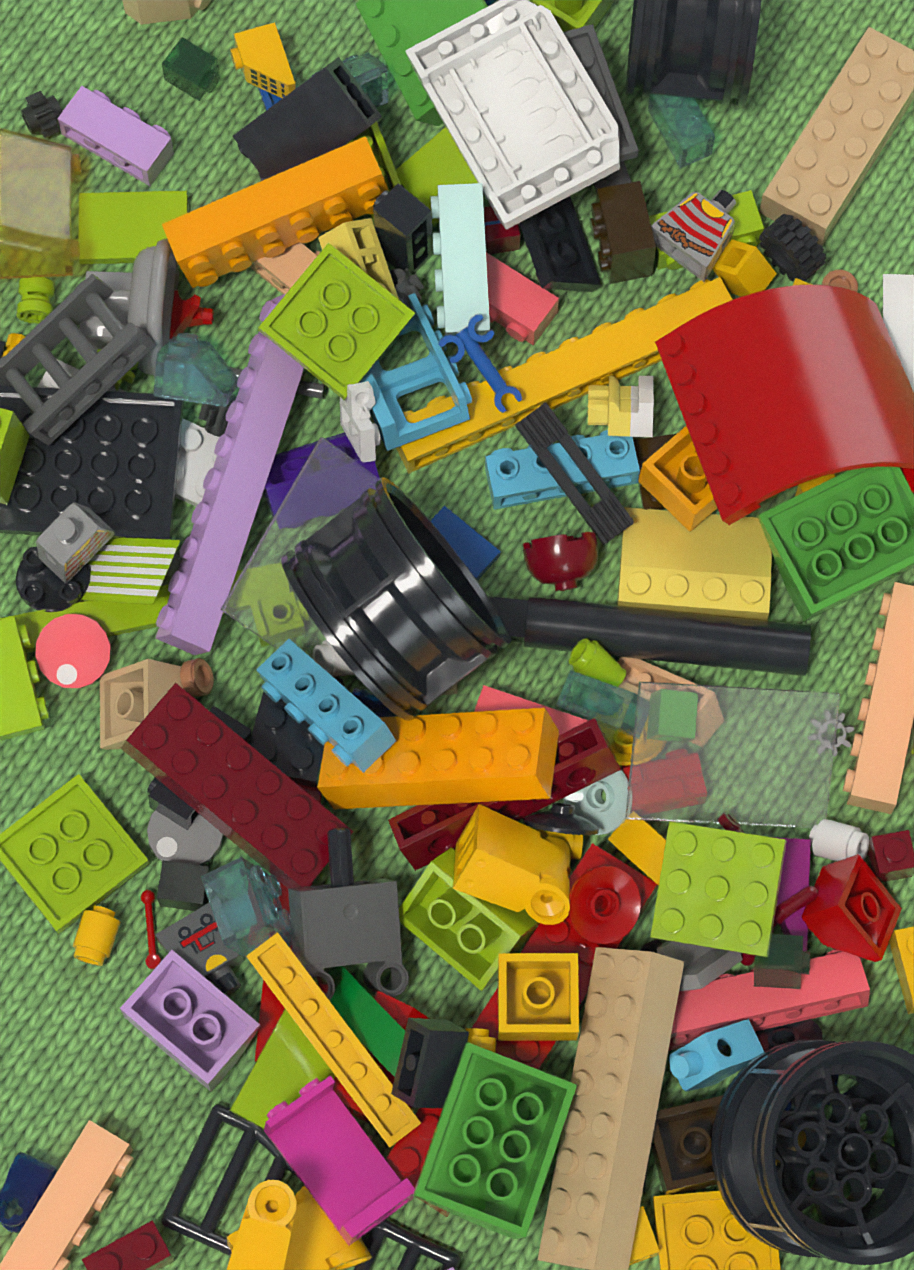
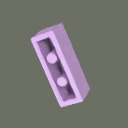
M81 86L57 118L63 136L148 186L152 185L174 154L171 136L165 129L158 125L150 126L141 121L139 115L127 107H123V109L111 103V100L104 93L98 90L92 92Z

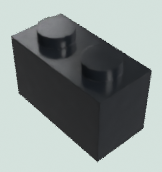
M408 1018L391 1094L413 1108H443L462 1051L468 1040L469 1032L448 1020Z

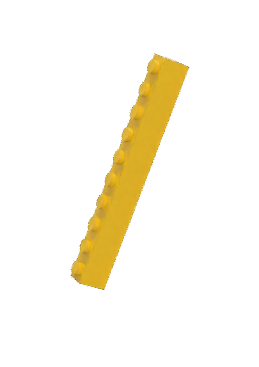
M721 277L712 281L706 279L703 282L701 280L692 285L689 291L678 296L675 293L669 294L660 299L657 305L646 310L644 308L635 309L617 323L611 324L607 322L601 324L592 331V334L581 339L578 337L567 339L554 351L547 354L545 352H538L530 356L526 363L515 368L512 366L504 367L498 370L499 374L507 385L516 387L522 396V400L518 402L513 394H504L501 398V403L506 409L504 413L500 412L495 406V393L487 381L481 383L479 381L466 384L472 398V403L467 404L470 420L396 447L408 473H411L515 427L516 423L545 402L553 410L587 395L589 385H609V376L620 380L661 362L662 360L655 341L696 316L733 299ZM439 396L431 400L427 407L416 412L412 410L405 411L403 414L407 422L416 423L448 411L455 404L451 396Z

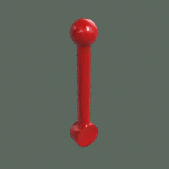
M144 890L141 893L140 899L145 904L149 951L145 963L149 969L154 970L161 962L160 957L156 954L152 906L156 896L153 891Z

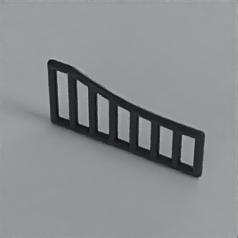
M216 1104L208 1115L161 1216V1223L173 1231L231 1256L232 1252L227 1245V1237L215 1232L256 1141L275 1157L264 1181H281L287 1169L297 1178L298 1176L269 1139L264 1129L229 1111V1107ZM222 1122L244 1132L201 1225L179 1215ZM385 1219L370 1231L365 1245L372 1258L356 1265L353 1270H371L385 1237L407 1247L397 1270H414L420 1255L441 1263L440 1270H447L452 1267L454 1270H458L461 1257L458 1253L420 1237Z

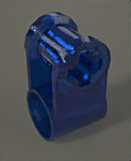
M21 1151L17 1154L0 1192V1222L6 1230L14 1233L21 1231L56 1175V1166ZM19 1205L23 1211L20 1216L14 1214L10 1219L6 1212L7 1209H15Z

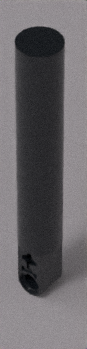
M488 596L502 617L510 633L511 641L523 642L524 647L572 652L577 643L586 638L589 641L596 640L611 656L798 676H806L811 625L529 596V600Z

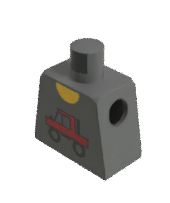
M219 897L155 934L161 948L167 954L173 950L209 982L212 981L214 986L226 996L234 993L241 987L232 969L240 965L244 959Z

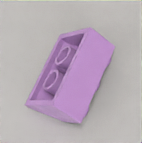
M173 950L168 953L120 1007L125 1019L210 1092L213 1091L238 1062L260 1027L257 1021Z

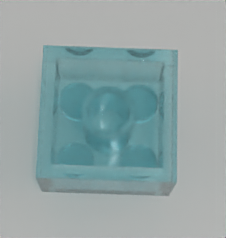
M240 857L201 876L224 946L247 958L246 956L277 932L288 946L292 945L290 914L285 908H282L279 900L282 890L273 874L269 875L259 865H254Z

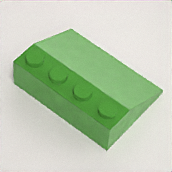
M359 0L356 6L416 121L440 126L443 121L420 83L405 50L488 7L484 0Z
M869 467L848 470L757 516L786 590L803 622L914 568V493L911 492L908 482L899 467Z
M466 1042L413 1196L478 1226L512 1239L525 1238L577 1085Z

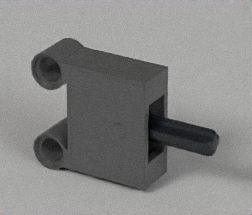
M347 828L328 830L331 884L288 888L293 953L310 976L317 978L318 986L329 1001L334 995L335 984L332 977L324 972V968L368 963L363 973L364 983L368 989L376 993L380 991L391 997L398 996L405 991L409 976L407 970L402 965L397 881L385 878L354 881L350 830ZM389 968L392 974L391 980L383 987L380 982V976L385 969Z

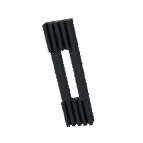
M546 402L515 424V427L591 530L596 533L597 538L603 545L634 523L628 512L598 475ZM555 441H559L602 499L592 508L548 451L547 447Z

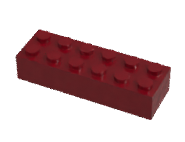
M176 682L121 747L131 758L287 888L309 886L329 862L328 830L347 828L350 830V834L354 832Z

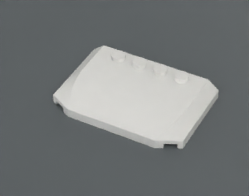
M499 0L405 50L420 83L476 181L482 183L484 195L506 230L620 169L618 124L551 11L544 6H537L528 0Z

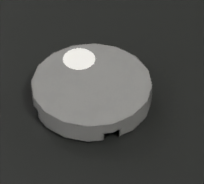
M155 810L150 817L147 828L150 848L161 862L164 860L205 866L221 850L224 834L200 814H198L189 829L186 830Z

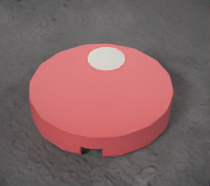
M65 614L54 618L42 629L36 641L35 657L40 671L49 681L63 688H81L92 684L105 672L110 661L111 644L106 631L96 620L82 614Z

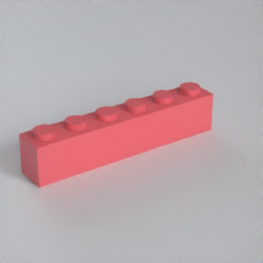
M835 949L828 952L825 956L817 958L799 957L785 965L776 967L759 966L752 969L749 973L736 976L723 974L702 989L679 991L668 1051L680 1049L707 1032L749 1019L756 1032L868 1007L870 988L861 959L858 956Z

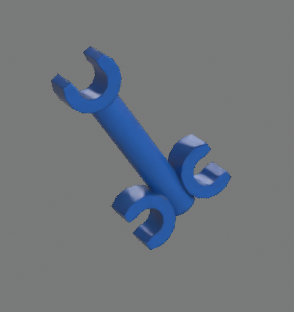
M481 313L475 314L470 318L467 327L455 335L443 336L438 344L440 347H443L447 343L453 342L458 346L457 353L449 358L451 363L461 360L465 351L468 353L494 391L495 406L500 412L504 413L506 409L501 403V398L504 394H513L518 402L522 400V396L516 387L505 383L478 342L489 341L494 336V332L491 329L483 335L477 334L474 329L475 324L484 317Z

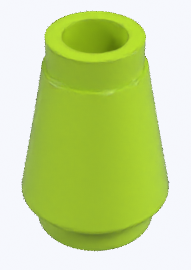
M582 639L573 648L569 656V664L573 666L574 672L610 686L613 689L617 688L626 676V670L596 640Z

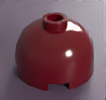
M582 532V537L575 538L572 535L562 534L531 540V543H522L524 560L528 571L540 583L555 585L556 592L577 589V581L589 577L596 567L598 561L596 533Z

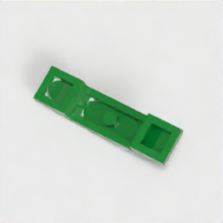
M344 966L332 967L327 972L335 984V992L330 1002L359 1041L395 1077L405 1030Z

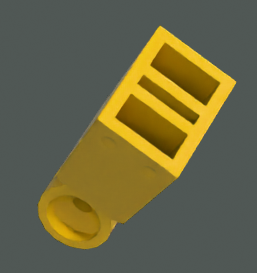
M479 804L456 843L453 889L515 912L525 909L528 915L539 923L545 925L558 924L568 916L570 910V883L568 877L571 863L570 847L564 840L557 837L541 838L540 831Z
M267 1180L259 1183L252 1190L227 1270H284L297 1203L294 1192L287 1184L279 1180Z
M305 1186L295 1194L297 1201L296 1213L284 1270H344L372 1258L371 1253L361 1238L350 1246L346 1243ZM238 1230L227 1236V1245L231 1252Z

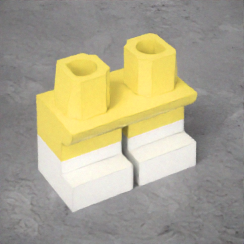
M609 376V386L589 385L588 425H608V436L653 437V376H639L638 386H620L617 378Z

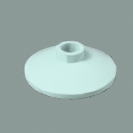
M619 770L564 797L563 800L565 804L575 806L574 814L586 818L599 827V833L595 835H603L615 831L624 823L631 808L632 794L627 777L622 770ZM603 789L606 793L605 802L601 798V792Z

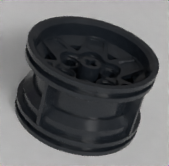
M634 0L625 94L633 95L634 88L642 89L643 97L655 94L720 101V104L729 105L730 99L736 98V105L744 107L751 83L762 0Z
M382 477L375 483L376 490L372 488L365 490L359 499L307 540H302L295 545V552L288 551L281 557V563L290 585L305 610L346 665L389 710L400 718L410 721L417 716L418 709H426L434 700L487 659L498 653L497 645L501 648L511 643V636L496 607L445 537L397 485L389 479Z
M800 1040L784 1043L761 1053L737 1074L727 1088L715 1116L711 1154L714 1176L721 1196L731 1214L749 1234L769 1247L785 1253L805 1257H823L828 1260L855 1265H875L891 1262L914 1251L913 1054L896 1046L881 1042ZM831 1075L846 1076L857 1081V1083L844 1094H841ZM791 1101V1109L788 1111L785 1110L788 1103ZM829 1101L832 1106V1115L827 1120L824 1108ZM863 1113L866 1114L868 1120L865 1130H862L860 1127V1117ZM889 1120L893 1130L895 1147L880 1139L888 1130ZM803 1130L806 1134V1142L804 1147L800 1148L798 1135ZM874 1152L876 1154L877 1160L876 1166L872 1170L869 1165V1160L871 1154ZM813 1169L815 1183L810 1188L807 1184V1176L810 1170ZM848 1180L851 1185L850 1195L845 1198L843 1186ZM872 1188L884 1189L877 1201L863 1213V1206L870 1200ZM814 1204L820 1223L807 1217L801 1211Z

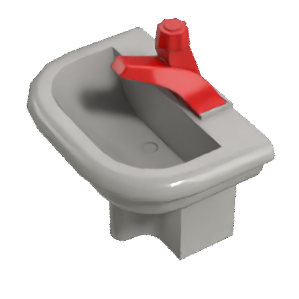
M162 239L157 242L156 246L140 251L135 258L132 273L86 271V279L91 274H94L112 288L114 292L104 302L122 325L126 327L130 322L148 334L156 344L139 360L137 368L145 374L154 375L155 380L158 382H163L168 378L171 350H174L175 343L186 328L213 324L214 310L199 307L200 296L194 294L187 300H182L179 297V268L168 239ZM94 312L80 323V331L96 351L103 349L113 339V336Z

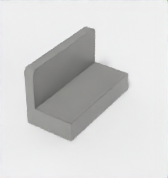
M667 941L657 948L658 954L684 961L679 991L702 989L743 960L739 952Z

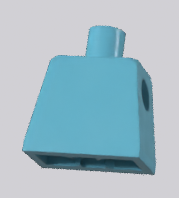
M749 1019L707 1032L669 1055L670 1070L678 1079L682 1089L687 1092L716 1085L744 1068L750 1061L763 1053L764 1050ZM730 1045L731 1055L729 1057L719 1052V1050L723 1049L722 1046Z

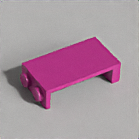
M329 1076L322 1082L316 1078L299 1091L301 1097L290 1105L283 1101L268 1112L266 1116L269 1120L265 1122L264 1132L350 1246L413 1200L415 1188L407 1178L403 1181L399 1179L334 1092L335 1081Z

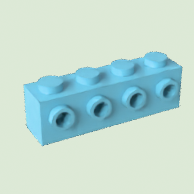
M608 430L601 432L599 436L585 438L584 435L570 436L609 489L638 483L640 469L633 437L608 436ZM560 443L551 444L547 447L580 494L595 491ZM530 446L527 449L513 451L511 448H502L493 451L491 455L485 456V471L494 510L566 497V494Z
M290 639L256 669L265 682L261 686L263 691L275 703L282 699L287 704L284 709L297 723L300 724L305 720L311 725L308 731L322 745L327 741L334 746L331 751L345 766L348 767L353 763L364 773L396 742L385 722Z

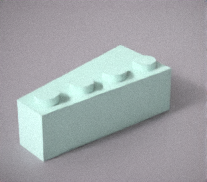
M482 183L438 185V195L431 196L432 219H439V233H433L434 255H441V269H435L436 292L443 291V306H437L438 328H445V335H455L468 326L471 317L481 313L484 318L475 324L474 329L477 334L483 335L490 330Z

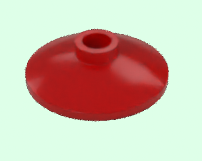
M598 866L586 871L576 880L570 891L569 920L575 931L590 942L609 944L622 939L632 930L640 914L641 896L636 882L628 873L613 866ZM601 896L603 904L599 909H595V901Z

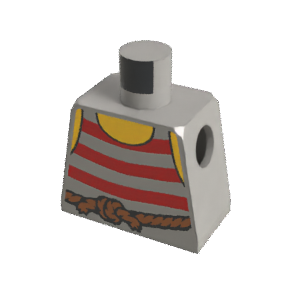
M722 189L710 201L700 193L692 192L651 226L656 247L704 282L733 235L735 221L728 213L736 205L735 199L730 193Z
M72 503L36 540L38 556L46 566L67 584L115 535V532L89 507Z

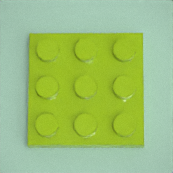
M328 243L261 323L258 331L345 401L347 398V385L357 384L363 379L413 318L415 312Z
M80 774L76 775L0 834V862L58 935L82 917L84 910H91L93 906H96L150 864L147 857Z
M669 821L650 938L768 957L787 841L785 839Z

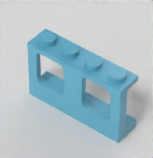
M415 293L408 295L411 310L415 312V315L398 336L411 331L420 332L430 354L425 358L390 371L383 370L377 360L359 382L369 381L373 388L376 404L369 410V413L379 428L381 439L387 451L470 420L467 404L472 403L469 389L465 382L458 383L456 377L460 375L457 365L450 362L449 358L451 356H445L444 351H447L446 345L443 347L439 346L438 342L443 336L440 330L433 331L431 326L434 325L431 311L427 304L424 306L420 305ZM437 382L444 383L455 406L448 411L419 422H407L397 401L398 398Z

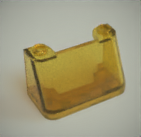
M0 128V279L73 276L74 261H80L79 239H72L71 183L75 182L76 175H81L80 154H74L71 146Z

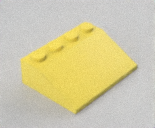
M624 507L634 523L622 531L618 606L767 621L770 608L772 552L758 518L743 517L729 526L722 521L720 515L710 514L689 532L667 510H644L641 508Z

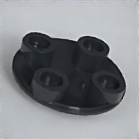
M30 547L24 552L23 560L16 573V586L23 601L33 609L45 610L44 612H59L68 609V607L70 608V606L72 607L73 604L75 605V603H78L83 598L90 583L88 563L65 584L39 559L37 547Z

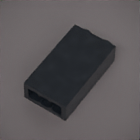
M338 57L235 133L233 138L237 142L240 152L246 158H249L258 170L260 179L263 181L344 146L379 120L382 115Z

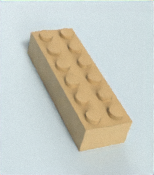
M868 27L763 193L759 213L773 221L782 214L792 215L794 220L799 219L802 221L803 227L807 226L811 230L809 233L812 236L815 235L818 238L817 244H824L914 100V50Z

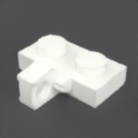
M369 381L352 385L348 384L347 398L344 401L340 397L341 426L363 463L376 461L375 446L380 445L379 428L376 423L372 424L370 421L371 415L369 410L376 402L373 388Z

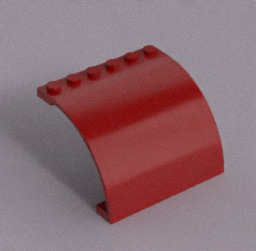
M793 285L768 289L718 305L655 341L722 521L729 526L760 508V503L782 491L809 480L847 470L869 467H901L910 490L914 493V392L877 304L868 297L856 291L829 285Z

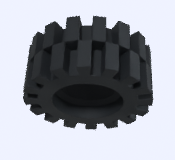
M782 214L759 236L760 246L765 249L764 254L766 257L772 259L771 264L774 267L777 265L780 268L779 272L782 275L787 274L788 279L791 281L795 280V278L806 281L826 263V254L823 253L824 248L822 245L817 244L818 238L809 233L811 230L807 226H802V221L799 219L794 220L792 215Z

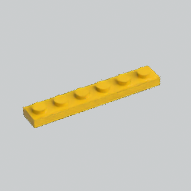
M278 932L246 956L389 1148L421 1124L407 1103L391 1094L392 1083Z

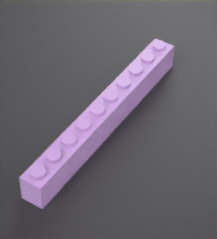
M285 294L265 303L260 313V321L263 322ZM258 332L253 337L249 345L248 353L251 356L247 367L239 375L237 387L240 389L237 398L231 403L226 413L228 424L225 433L216 443L214 453L217 457L213 468L208 471L203 482V488L206 489L202 501L193 511L191 521L194 525L190 536L182 544L180 550L182 561L179 570L173 574L169 582L168 591L171 593L167 605L161 609L156 622L159 629L155 639L192 655L210 652L304 370V367L261 332Z

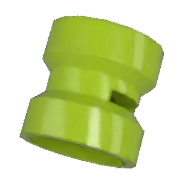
M29 276L19 280L18 293L21 296V301L17 304V318L27 323L39 324L53 311L50 300L55 295V283L48 278Z

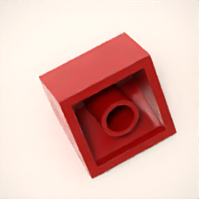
M859 854L823 866L814 885L818 891V897L806 905L801 918L808 929L815 934L823 945L873 962L881 961L902 908Z

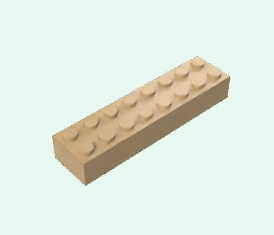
M596 947L571 1083L576 1084L577 1087L561 1132L537 1259L539 1261L583 1270H628L684 961L649 951Z

